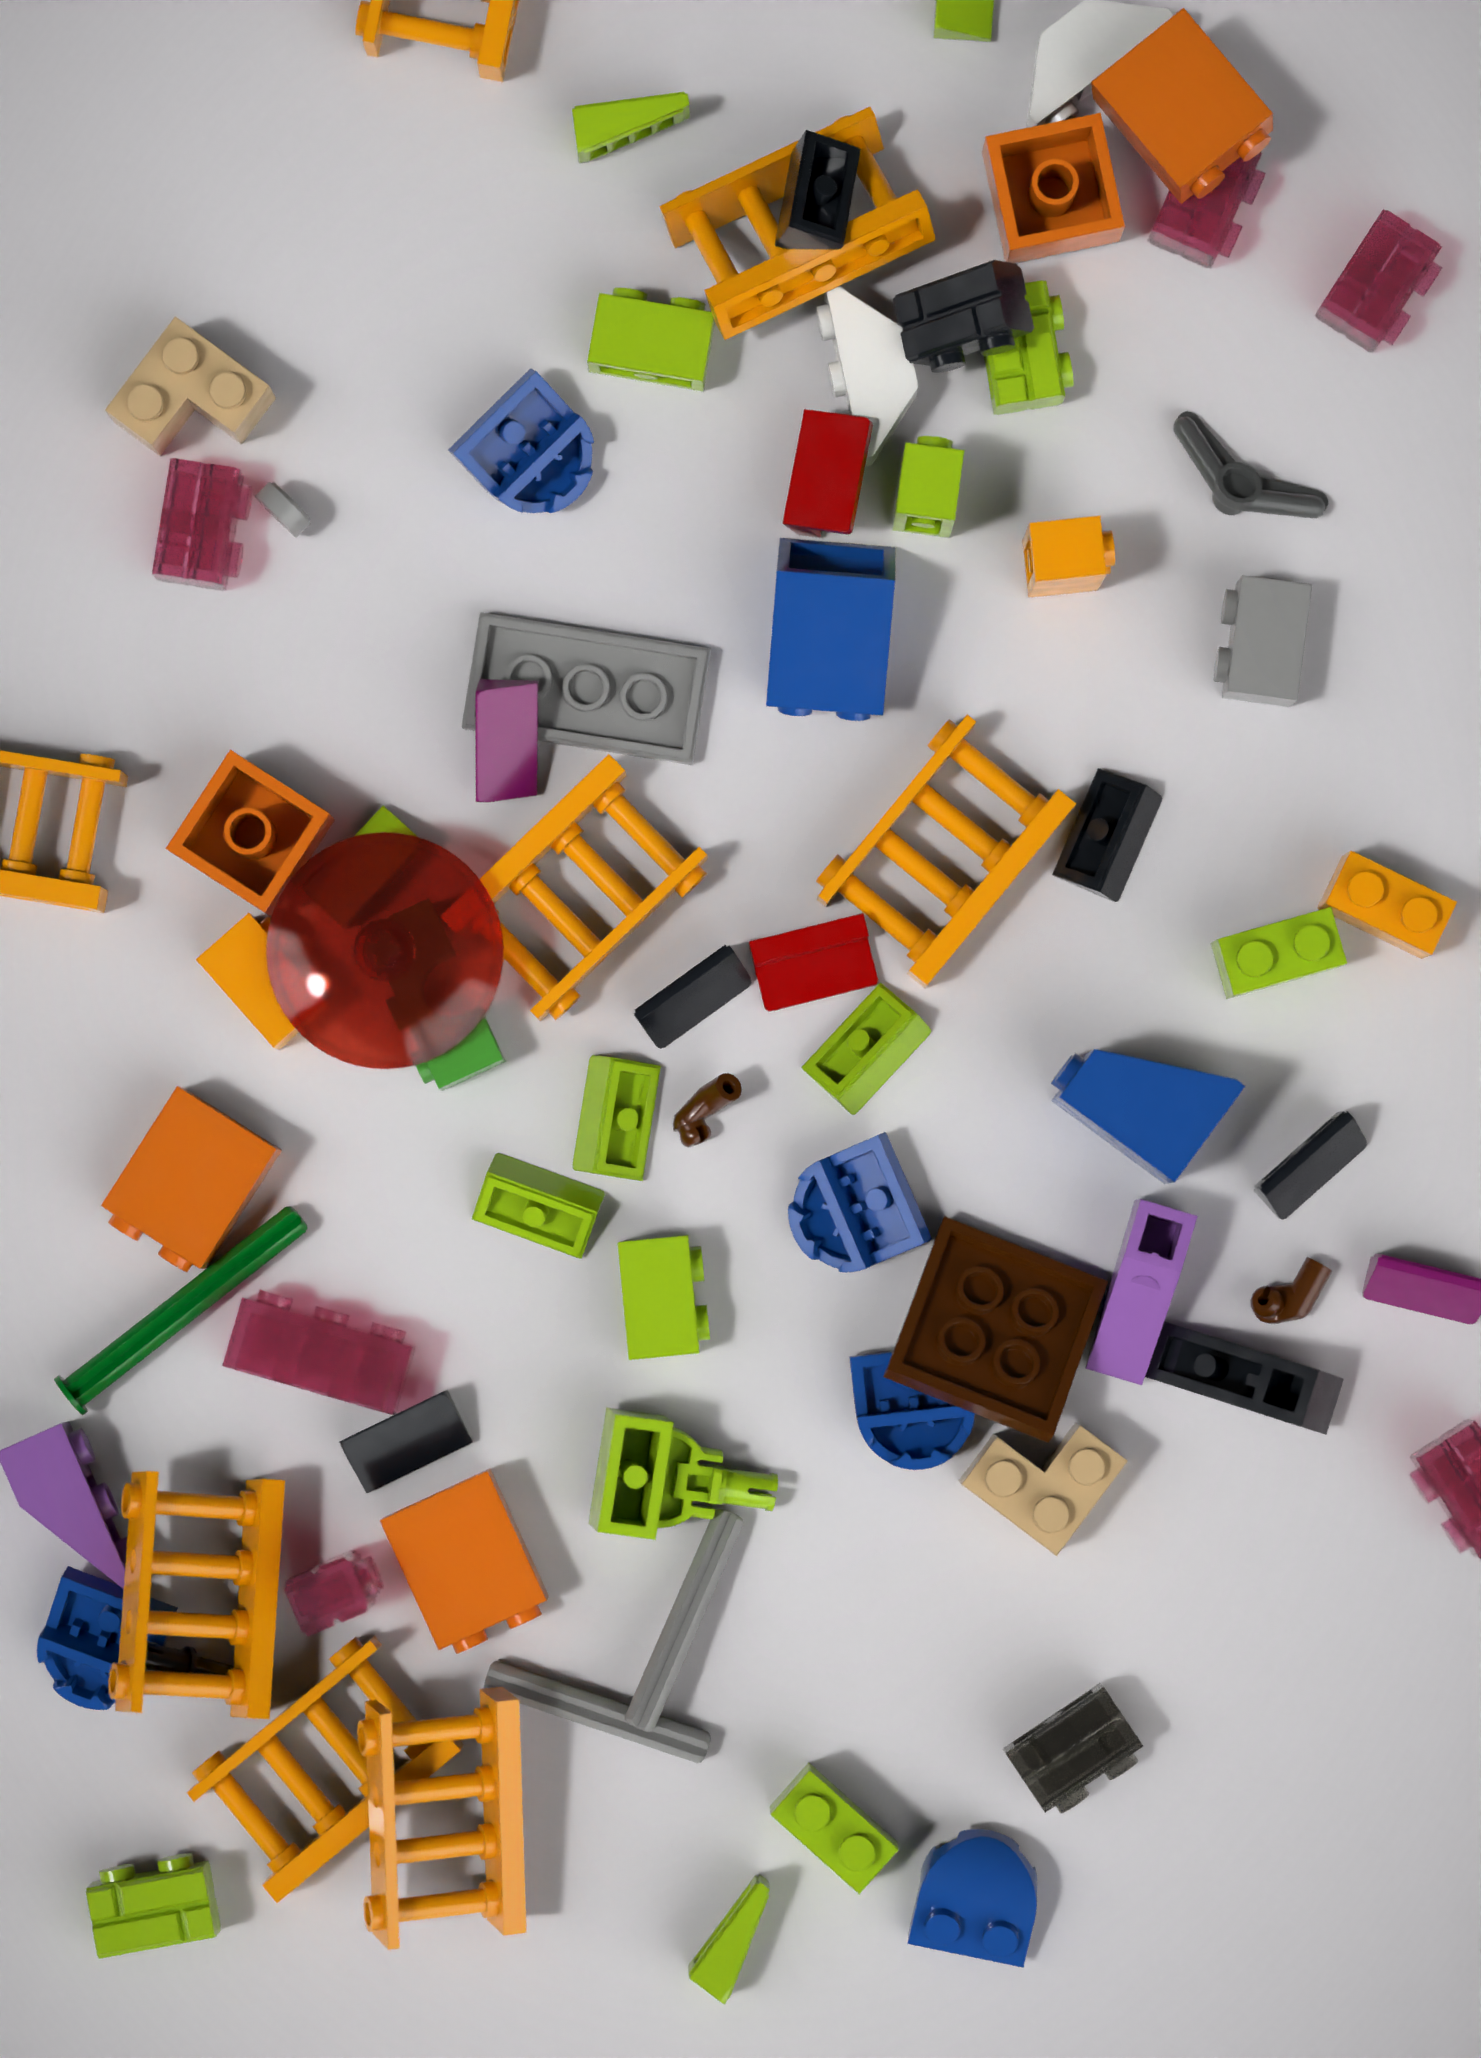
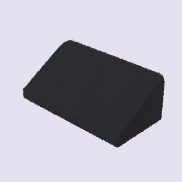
M809 130L804 132L794 147L790 158L775 240L776 247L785 249L841 250L845 241L861 148Z
M1098 768L1052 875L1105 899L1118 902L1159 809L1162 796L1145 784Z
M724 945L636 1008L634 1016L656 1047L662 1049L750 987L752 980L730 945Z
M1348 1111L1337 1112L1254 1186V1192L1279 1219L1283 1220L1291 1215L1365 1149L1367 1140L1353 1116Z
M447 1389L339 1443L367 1494L473 1441Z

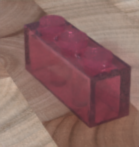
M259 1289L257 1299L243 1297L241 1299L222 1366L390 1415L397 1413L416 1349V1345L404 1342L407 1331L372 1322L370 1332L347 1326L350 1315L321 1306H316L313 1316L291 1309L293 1298Z

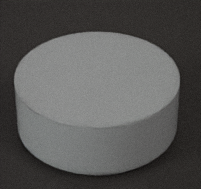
M268 482L255 495V498L295 538L311 524L309 516L276 483Z

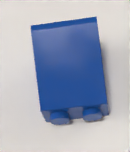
M780 538L766 706L778 707L780 713L790 716H807L812 714L813 710L836 712L837 717L850 721L868 720L871 718V715L883 716L895 589L896 547Z
M1094 1049L1086 1053L1083 1058L1077 1053L1068 1058L1051 1082L1053 1086L1059 1089L1051 1101L1163 1184L1175 1183L1245 1086L1233 1078Z

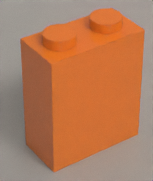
M1184 8L1091 82L1093 100L1181 204L1193 194L1198 199L1209 194L1224 179L1225 174L1222 172L1239 157L1244 162L1252 159L1271 141V137L1268 134L1273 131V113Z
M177 1086L101 1206L113 1213L108 1221L111 1226L136 1241L140 1239L143 1233L163 1245L158 1255L184 1272H188L192 1265L199 1269H207L282 1150L187 1089Z
M491 1468L385 1516L380 1520L438 1650L452 1645L456 1654L461 1653L488 1640L484 1630L506 1620L509 1628L512 1629L542 1615L538 1604L547 1601L549 1595Z

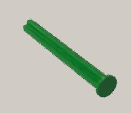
M290 1206L283 1208L69 1377L64 1379L58 1375L54 1378L61 1392L81 1415H85L88 1412L85 1404L303 1235L307 1230L305 1221L294 1208Z

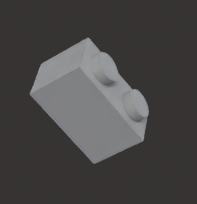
M1242 575L1236 583L1235 590L1226 589L1222 606L1221 624L1231 625L1228 648L1218 647L1214 668V682L1223 683L1221 698L1291 707L1297 701L1312 584Z

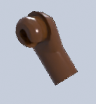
M729 1073L719 1075L700 1087L674 1115L673 1131L679 1132L681 1143L685 1147L696 1146L710 1138L711 1130L706 1124L705 1119L740 1097L742 1087L738 1078Z
M1306 1257L1293 1283L1272 1287L1268 1285L1261 1286L1255 1290L1250 1300L1255 1316L1260 1321L1269 1324H1279L1305 1318L1312 1310L1332 1270Z

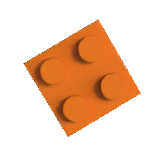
M1101 113L985 137L982 155L1005 262L1018 263L1120 241L1125 224Z
M229 750L166 849L272 917L335 819L324 809L237 753Z

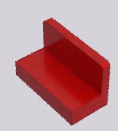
M804 409L782 524L798 535L820 538L822 531L846 535L852 533L873 428L871 420L860 416Z
M864 913L749 941V948L765 1010L772 1012L875 986L878 982V977L868 942L869 933Z

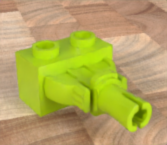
M606 1407L588 1522L597 1532L656 1540L657 1528L673 1527L685 1522L690 1517L710 1520L714 1518V1508L692 1504L693 1501L707 1502L715 1505H722L724 1503L773 1511L776 1502L775 1496H772L770 1493L748 1490L755 1488L777 1492V1474H764L724 1468L715 1464L698 1463L699 1460L722 1463L723 1452L721 1449L701 1447L692 1436L673 1427L674 1422L664 1415Z

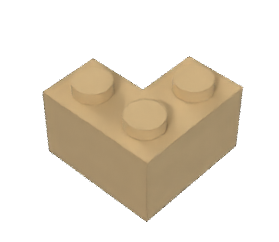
M175 316L105 411L114 423L161 456L194 411L200 413L242 444L276 397L267 383Z
M1074 1423L1041 1469L993 1434L958 1481L1057 1556L1119 1474L1127 1460L1084 1427Z

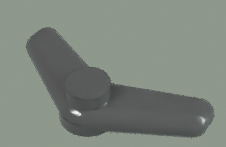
M1185 411L1176 419L1173 426L1174 433L1212 490L1213 503L1220 512L1226 515H1237L1242 511L1318 518L1326 510L1328 498L1323 492L1260 477L1252 467L1235 462L1194 413Z

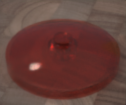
M380 832L354 836L337 842L313 856L295 873L275 905L268 929L266 956L269 978L275 997L288 1020L305 1039L324 1053L345 1063L369 1069L393 1070L418 1066L435 1060L457 1047L472 1034L486 1016L496 997L502 978L505 949L502 926L495 904L485 886L468 865L450 851L429 840L401 833Z

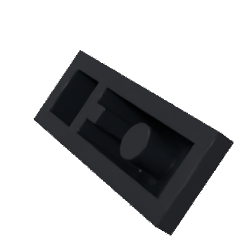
M1164 1322L1145 1376L1327 1435L1344 1378L1168 1322Z

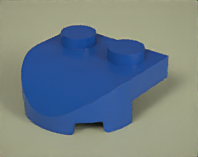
M531 368L448 449L492 497L521 513H554L566 508L584 492L593 474L591 463L594 439L590 428L580 415L574 413L539 373Z
M886 1132L813 1163L798 1177L800 1181L795 1191L794 1200L788 1206V1219L794 1239L800 1249L811 1260L818 1259L831 1267L839 1269L838 1272H857L933 1240Z
M893 1351L849 1356L857 1424L867 1445L880 1458L899 1468L924 1470L945 1463L962 1447L972 1431L975 1413L884 1378L883 1376Z
M68 1566L61 1576L46 1625L39 1635L37 1659L39 1663L44 1662L49 1674L54 1679L53 1689L64 1699L80 1707L93 1710H107L116 1703V1699H111L109 1696L108 1682L112 1664L119 1662L124 1589L117 1584ZM150 1597L149 1610L177 1612L178 1607ZM147 1635L148 1641L166 1645L168 1635Z
M969 1829L959 1832L957 1839L942 1845L938 1849L934 1846L926 1856L921 1868L920 1884L908 1932V1944L1023 1968L1037 1911V1873L1035 1867L1032 1868L1026 1857L1019 1851L1018 1843L999 1832L985 1829Z

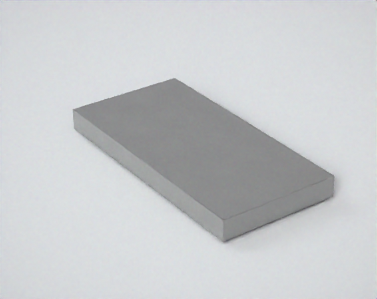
M480 612L461 727L462 729L475 731V695L479 679L538 681V741L692 765L711 649Z

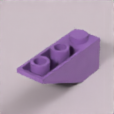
M1142 1199L1134 1201L1085 1369L1139 1385L1143 1384L1183 1268L1198 1216Z
M70 1421L63 1422L0 1450V1463L19 1506L124 1589L127 1537L120 1538L112 1520V1517L118 1515L119 1511L108 1485L105 1482L97 1485L88 1463L95 1461V1455L83 1429L80 1428L73 1431Z

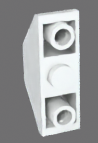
M1084 0L1040 33L1035 57L1027 128L1074 118L1079 113L1075 105L1092 93L1091 82L1173 17L1172 12L1167 8L1105 0Z
M838 286L825 293V305L816 306V313L822 340L833 339L837 361L828 363L834 397L845 396L849 415L866 417L873 423L866 467L874 463L917 396L918 382L914 364L910 363L905 357L900 334L903 331L902 327Z

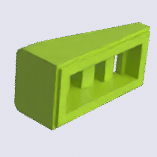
M677 92L574 106L572 114L579 163L594 160L690 118L688 93Z
M760 1874L753 1877L688 1965L689 1979L723 2004H726L727 1999L732 1994L769 1898V1881Z

